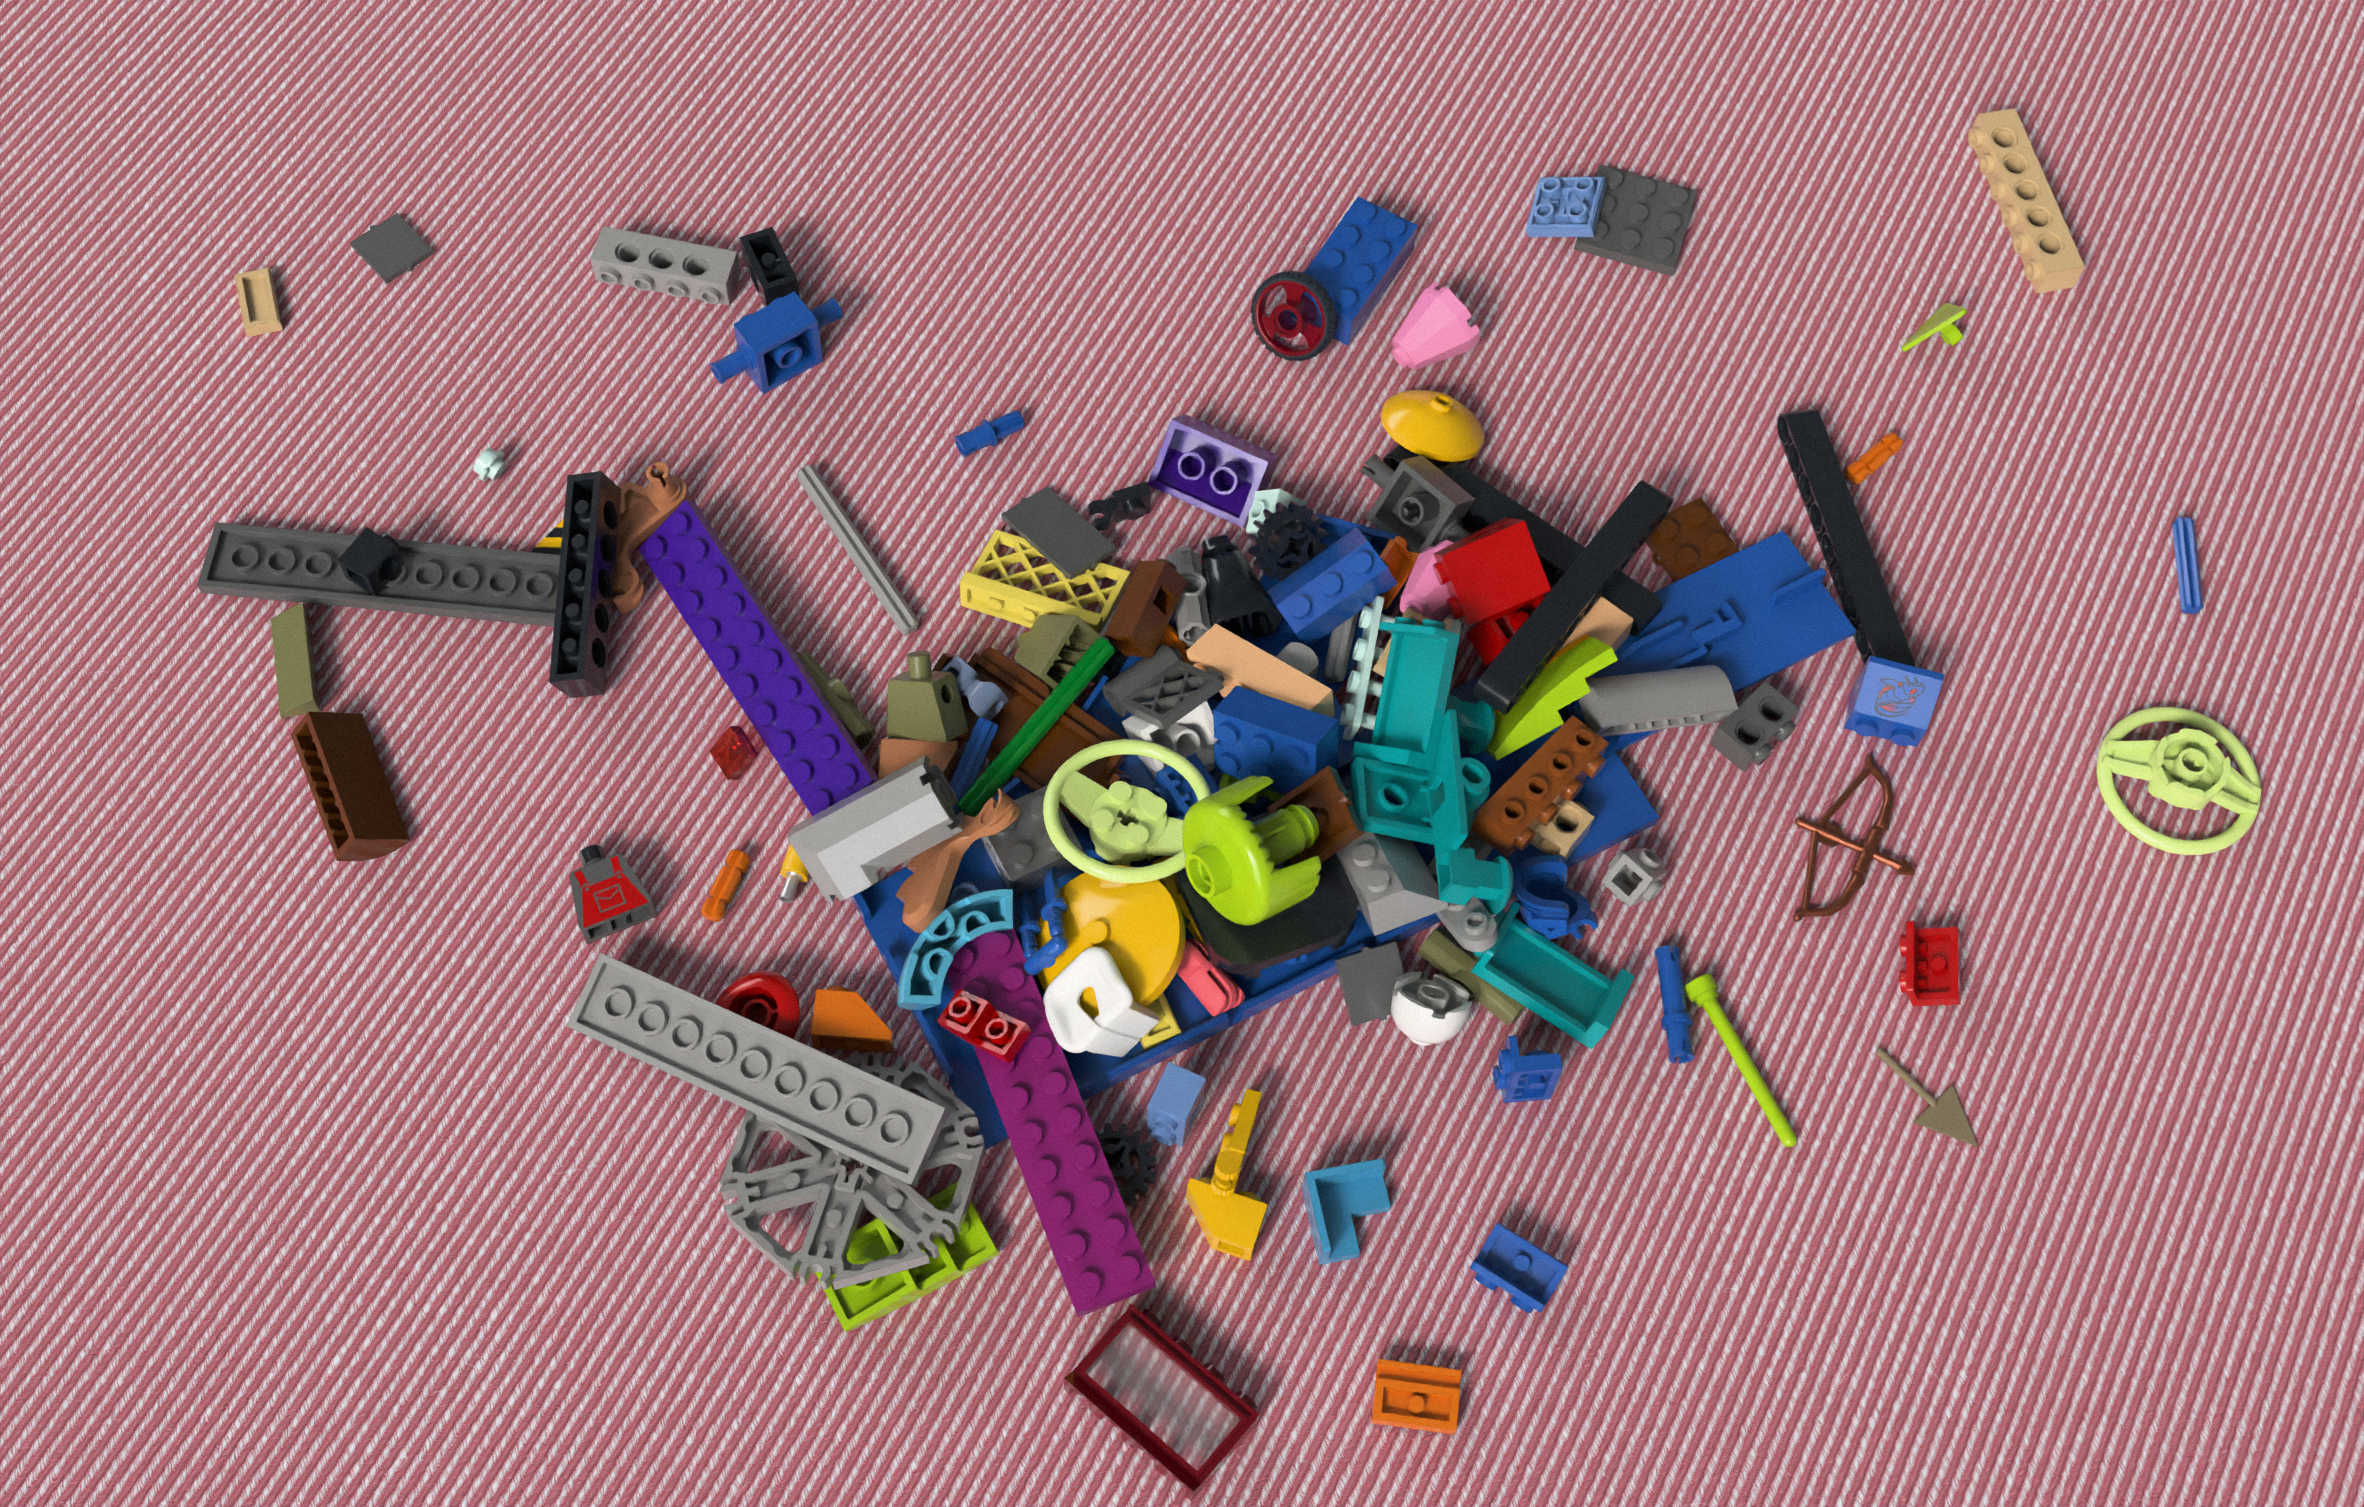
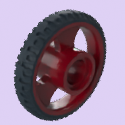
M1284 271L1266 279L1256 290L1252 299L1253 304L1251 305L1252 325H1254L1253 329L1256 335L1259 336L1258 339L1263 345H1266V349L1285 360L1304 361L1317 356L1327 348L1336 331L1337 314L1336 308L1333 307L1334 302L1329 297V292H1327L1325 287H1322L1318 280H1314L1312 276L1302 272ZM1282 285L1286 291L1287 300L1276 306L1271 315L1265 313L1269 294L1276 287ZM1306 291L1315 299L1320 308L1322 325L1314 323L1317 311L1313 301L1304 295ZM1290 311L1296 315L1297 322L1291 317ZM1301 333L1306 338L1308 346L1301 348L1289 346L1279 340L1276 334L1284 338H1293Z

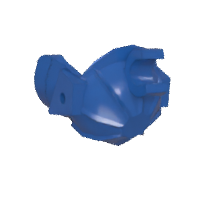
M1561 855L1530 857L1514 867L1513 891L1521 905L1518 914L1528 927L1540 935L1546 936L1548 940L1570 933L1580 940L1584 937V930L1581 925L1588 924L1595 930L1599 927L1598 916L1590 910V905L1585 897L1576 891L1566 888L1567 861Z

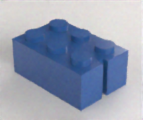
M1237 685L1213 710L1214 738L1218 739L1214 743L1215 771L1240 780L1249 776L1270 777L1274 782L1265 788L1286 795L1328 765L1338 772V719Z

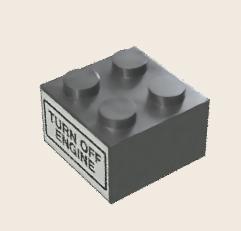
M1048 785L1014 800L1020 806V813L1016 820L999 833L980 838L1007 889H1013V900L1020 897L1025 890L1031 892L1044 886L1045 875L1052 867L1055 868L1058 879L1078 870L1076 866L1065 859L1056 849L1046 830L1043 802ZM1059 807V818L1065 834L1083 852L1082 846Z

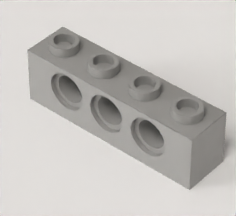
M602 226L590 258L595 280L609 285L619 284L635 287L641 291L651 290L666 293L677 298L687 297L702 300L709 304L718 303L730 306L741 274L737 251Z

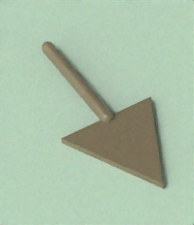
M1879 1048L1876 1050V1054L1930 1105L1913 1123L1970 1145L1978 1146L1953 1084L1935 1100L1883 1049Z

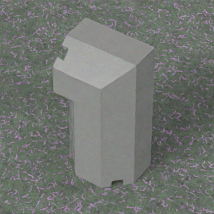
M926 755L791 827L787 839L828 903L834 902L835 896H837L839 901L846 900L874 885L880 880L876 872L883 866L888 873L897 865L963 831L966 821L963 812L955 815L952 807L959 803L957 796L941 769L936 764L929 766L930 758Z

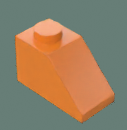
M831 986L827 990L816 989L811 1028L814 1048L894 1054L892 1031L857 992H851L848 988L841 986Z

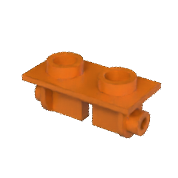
M1400 536L1388 540L1385 549L1380 555V558L1398 583L1381 596L1384 597L1382 610L1388 609L1410 576L1416 559L1420 554L1409 552L1406 548L1408 545L1407 541Z

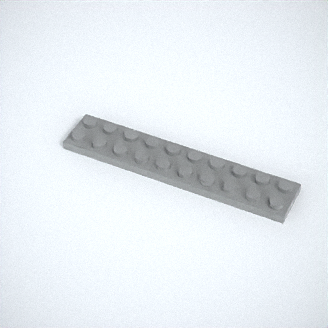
M603 953L599 954L566 1025L571 1029L912 1186H917L950 1112V1109Z

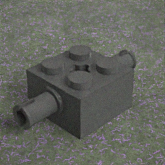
M1378 455L1371 456L1365 462L1368 468L1363 466L1361 473L1383 489L1366 518L1380 530L1397 534L1404 538L1408 543L1406 548L1409 552L1421 553L1426 548L1432 545L1434 547L1446 539L1455 543L1471 535L1461 526V521L1476 499L1423 455L1402 460L1396 471L1383 462Z

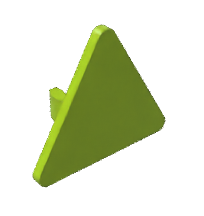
M1944 303L1901 346V349L1905 352L1936 332L1939 333L1947 345L1951 344V346H1954L1964 337L1952 322L1964 316L1967 310L1961 306Z

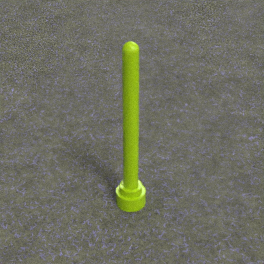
M1707 973L1692 980L1684 987L1691 1003L1696 1002L1698 1007L1705 1009L1780 1141L1786 1147H1793L1797 1143V1136L1717 1001L1719 997L1717 990L1719 987L1711 973Z

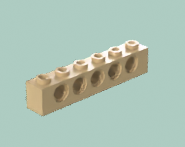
M2016 108L1979 113L1968 132V142L1970 147L1974 148L1979 159L1980 171L1982 174H1985L1988 180L1993 200L1997 201L2000 208L2002 222L2005 227H2008L2012 236L2014 250L2020 255L2027 280L2031 281L2035 293L2074 288L2085 265Z

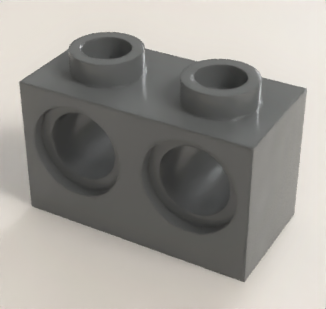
M1764 681L1736 711L1718 726L1710 744L1745 772L1753 763L1760 766L1773 751L1771 745L1777 739L1783 743L1797 727L1793 721L1800 709ZM1763 714L1772 716L1775 721L1767 719ZM1739 737L1750 740L1752 744L1743 742Z

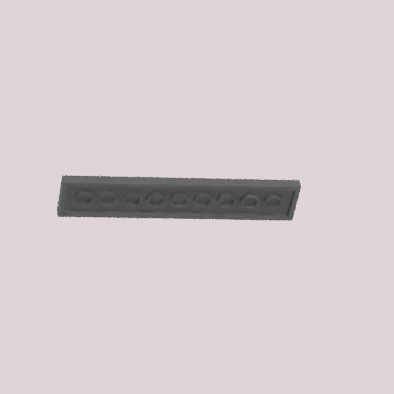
M216 522L197 584L201 593L554 627L560 555L394 539L399 544L398 551L404 565L381 591L374 596L346 579L337 560L358 536Z

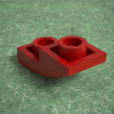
M958 989L937 1020L939 1025L951 1033L1009 1064L1032 1032L1025 1022L995 1010L989 1001L962 989Z

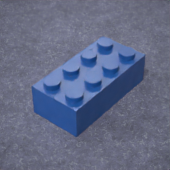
M1359 196L1304 272V274L1312 276L1314 280H1318L1322 287H1325L1327 292H1329V297L1334 302L1333 307L1336 308L1337 326L1333 338L1348 346L1413 252L1418 225ZM1306 291L1304 295L1310 298L1316 307L1317 316L1314 323L1322 325L1320 308L1315 299ZM1290 311L1291 317L1297 320L1296 315Z

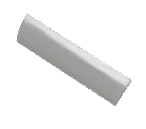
M1715 665L1585 679L1591 692L1579 698L1586 726L1601 737L1719 723L1738 709L1728 677L1722 669Z

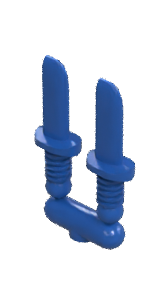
M1054 867L1046 873L1044 878L1047 904L1041 909L1042 919L1048 921L1049 933L1052 939L1039 950L1036 936L1040 934L1041 926L1034 919L1032 898L1029 890H1025L1018 901L1021 926L1015 933L1019 943L1022 944L1023 955L1026 958L1024 969L1029 975H1036L1044 968L1052 967L1056 962V958L1068 947V941L1064 937L1063 913L1067 910V903L1060 896L1057 872Z

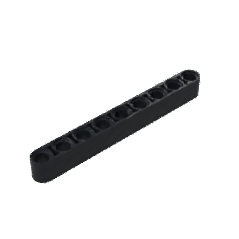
M1816 408L1780 414L1777 419L1778 435L1845 616L1857 631L1853 637L1863 664H1866L1871 655L1915 667L1913 656L1819 411Z
M1398 443L1384 456L1382 461L1396 471L1402 460L1420 455L1411 452ZM1426 458L1476 499L1461 521L1463 525L1472 531L1477 532L1506 517L1525 520L1546 578L1554 586L1585 549L1584 546L1457 462H1445ZM1623 572L1618 575L1602 595L1603 598L1634 619L1629 633L1630 636H1639L1662 610V604L1653 592Z
M1641 480L1484 671L1475 685L1472 695L1502 714L1507 715L1662 522L1674 498L1646 481Z

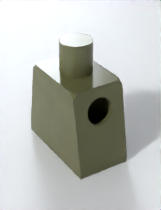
M1041 615L1036 619L1029 632L1019 636L1017 640L1018 650L1014 655V661L1049 687L1055 689L1101 635L1076 615Z
M928 651L908 653V671L891 678L888 682V738L948 742L968 732V725L955 676L951 672L932 671L930 653Z

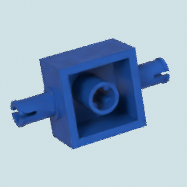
M794 291L784 297L773 300L770 305L753 314L745 315L740 321L733 324L737 341L736 351L711 363L712 373L717 381L723 384L728 379L746 371L764 395L823 362L819 329L843 318L839 304L834 298H830L825 303L809 310Z

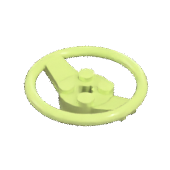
M2152 707L2137 711L2123 718L2108 732L2101 744L2096 764L2097 781L2101 795L2116 820L2141 841L2170 853L2204 855L2220 851L2234 844L2248 832L2254 823L2259 811L2262 791L2257 768L2243 744L2228 729L2215 720L2183 708ZM2153 722H2178L2200 729L2184 728L2178 733L2165 736L2161 741H2121L2129 732L2137 727ZM2218 741L2233 756L2242 775L2231 767L2229 756L2225 759L2222 751L2215 745ZM2112 773L2149 781L2147 789L2152 796L2161 798L2176 807L2201 810L2207 803L2212 801L2240 816L2230 828L2211 838L2182 840L2168 837L2144 825L2126 808L2117 793Z
M1121 739L1106 741L1087 747L1074 754L1053 775L1045 792L1043 802L1046 830L1052 843L1062 856L1078 869L1092 876L1119 883L1155 881L1185 868L1186 858L1182 842L1183 820L1167 816V804L1164 799L1145 788L1129 785L1123 781L1114 782L1108 790L1077 771L1093 761L1108 756L1125 754L1145 756L1159 760L1178 771L1189 782L1198 801L1212 794L1200 771L1179 753L1162 745L1142 740ZM1059 801L1089 828V836L1095 845L1096 853L1109 863L1130 866V862L1141 861L1145 858H1148V861H1150L1155 856L1172 857L1154 865L1135 868L1118 867L1099 862L1080 851L1065 834L1059 818Z

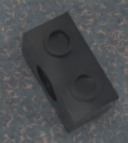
M773 227L740 237L744 264L764 307L770 305L773 300L784 297L794 291L800 297L797 278Z

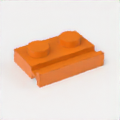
M1378 1359L1371 1423L1455 1435L1457 1431L1462 1370Z

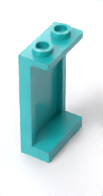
M1395 617L1394 623L1380 622L1379 630L1391 633L1392 639L1371 744L1355 742L1352 757H1361L1433 772L1460 634L1446 631V623L1423 619L1422 626L1417 625V620Z
M1514 901L1506 912L1502 910L1494 915L1493 918L1498 930V940L1488 950L1473 952L1479 958L1471 972L1592 1050L1610 1029L1635 976L1621 968L1614 978L1610 980L1514 918L1521 906Z

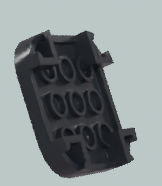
M1266 812L1245 820L1255 822L1270 815V813ZM1336 854L1321 863V870L1318 873L1320 874L1319 885L1310 897L1258 924L1249 926L1240 925L1228 920L1212 907L1207 899L1194 889L1187 876L1186 868L1175 873L1178 894L1181 893L1208 949L1209 961L1216 970L1221 967L1229 973L1245 975V980L1260 978L1262 969L1329 945L1332 951H1335L1346 944V939L1355 928L1358 901L1355 891ZM1287 859L1275 865L1274 868L1282 869L1292 866V864Z

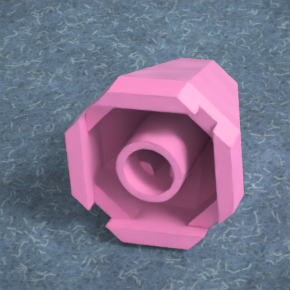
M1434 282L1423 291L1393 338L1392 346L1394 350L1392 355L1403 368L1408 366L1413 370H1417L1471 350L1479 343L1480 330L1476 324L1470 328L1467 320L1472 317L1470 312L1449 288L1443 286L1439 289V284Z
M1446 539L1434 547L1432 545L1418 555L1401 595L1400 610L1402 614L1409 607L1424 617L1439 622L1445 620L1448 615H1451L1446 599L1450 598L1446 584L1441 585L1438 582L1433 570V564L1437 563L1433 553L1454 542Z

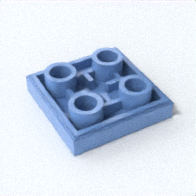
M1605 177L1539 178L1526 226L1528 237H1594L1607 187Z

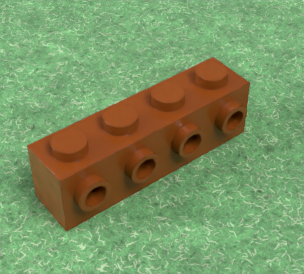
M1572 715L1477 811L1471 830L1506 858L1516 848L1523 851L1535 837L1536 832L1534 830L1541 823L1547 826L1555 818L1560 810L1558 805L1564 799L1568 802L1572 801L1583 787L1581 782L1587 776L1594 778L1601 771L1607 761L1603 758V755L1609 743Z

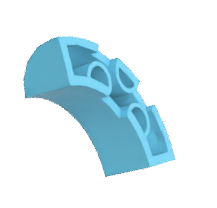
M1013 889L984 891L966 897L943 910L928 924L916 939L904 962L897 992V1006L899 1008L922 1011L940 1005L943 982L955 953L964 944L982 934L1013 929Z

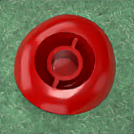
M757 971L746 974L731 983L720 994L715 1003L792 1039L796 1035L800 1018L799 1000L790 981L779 973Z

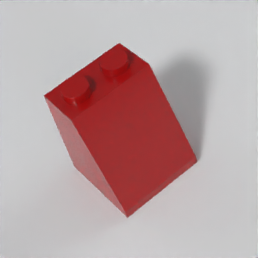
M1506 517L1433 553L1437 563L1433 564L1436 578L1441 585L1446 584L1450 598L1446 599L1448 609L1454 620L1459 619L1461 623L1471 625L1551 591L1525 520Z

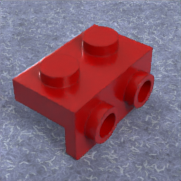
M1906 921V934H1900L1901 956L1906 957V969L1900 970L1899 973L1901 992L1907 993L1913 1007L1961 1005V945L1959 928L1918 929L1915 921Z

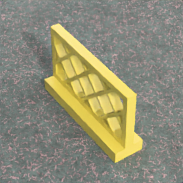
M995 529L972 571H966L960 580L961 606L1029 628L1033 626L1036 619L1041 615H1076L1100 634L1130 580V571L1099 562L1096 568H1089L1072 580L1066 579L1064 574L1051 562L1032 568L1028 559L1044 556L1024 538ZM999 544L1014 548L1016 553L999 558L996 549ZM1021 562L1026 571L1008 576L1004 567ZM997 569L1001 578L992 580L981 575L982 573ZM1055 572L1059 582L1042 587L1037 577ZM1105 577L1117 581L1115 586L1100 590L1096 583V580ZM1031 579L1035 589L1026 591L1014 587V584ZM1089 583L1093 592L1076 597L1072 588ZM1064 590L1069 600L1061 602L1048 598L1047 595ZM1099 601L1102 610L1099 614L1083 609L1081 606Z

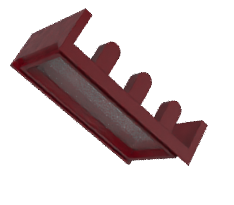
M1130 1304L1126 1312L1077 1367L1064 1377V1390L1070 1395L1073 1391H1076L1089 1403V1410L1098 1419L1102 1420L1105 1417L1121 1431V1438L1126 1444L1132 1448L1137 1445L1154 1460V1468L1165 1477L1167 1474H1170L1186 1489L1185 1497L1192 1501L1257 1425L1259 1414L1255 1411L1257 1405L1242 1391L1238 1390L1235 1394L1223 1383L1225 1381L1224 1376L1209 1363L1203 1366L1192 1357L1193 1350L1183 1339L1177 1335L1170 1338L1159 1328L1161 1322L1153 1313L1146 1308H1142L1139 1311Z

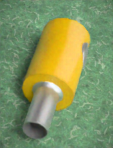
M790 843L780 870V874L786 879L779 899L786 903H792L798 883L807 882L810 875Z

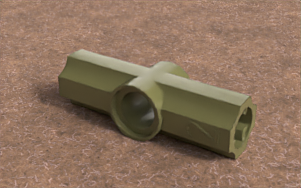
M798 651L796 653L859 749L861 750L867 746L876 734L875 728L854 705L847 688L838 678L833 677L831 679L808 651L802 653Z
M1441 926L1434 929L1419 948L1418 954L1469 992V1002L1478 1001L1507 1026L1510 1027L1525 1011V1006L1471 972L1479 957L1474 955L1472 951L1464 949L1454 936Z

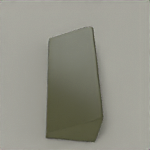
M301 603L271 619L279 708L282 719L304 715L308 711L320 712L310 614L305 604Z

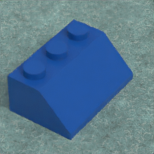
M1356 527L1269 589L1267 593L1300 641L1310 647L1361 611L1364 606L1372 603L1376 596H1382L1398 583L1378 553Z

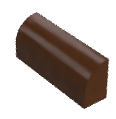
M308 711L291 732V737L336 861L376 859L390 854L405 845L410 839L363 714Z

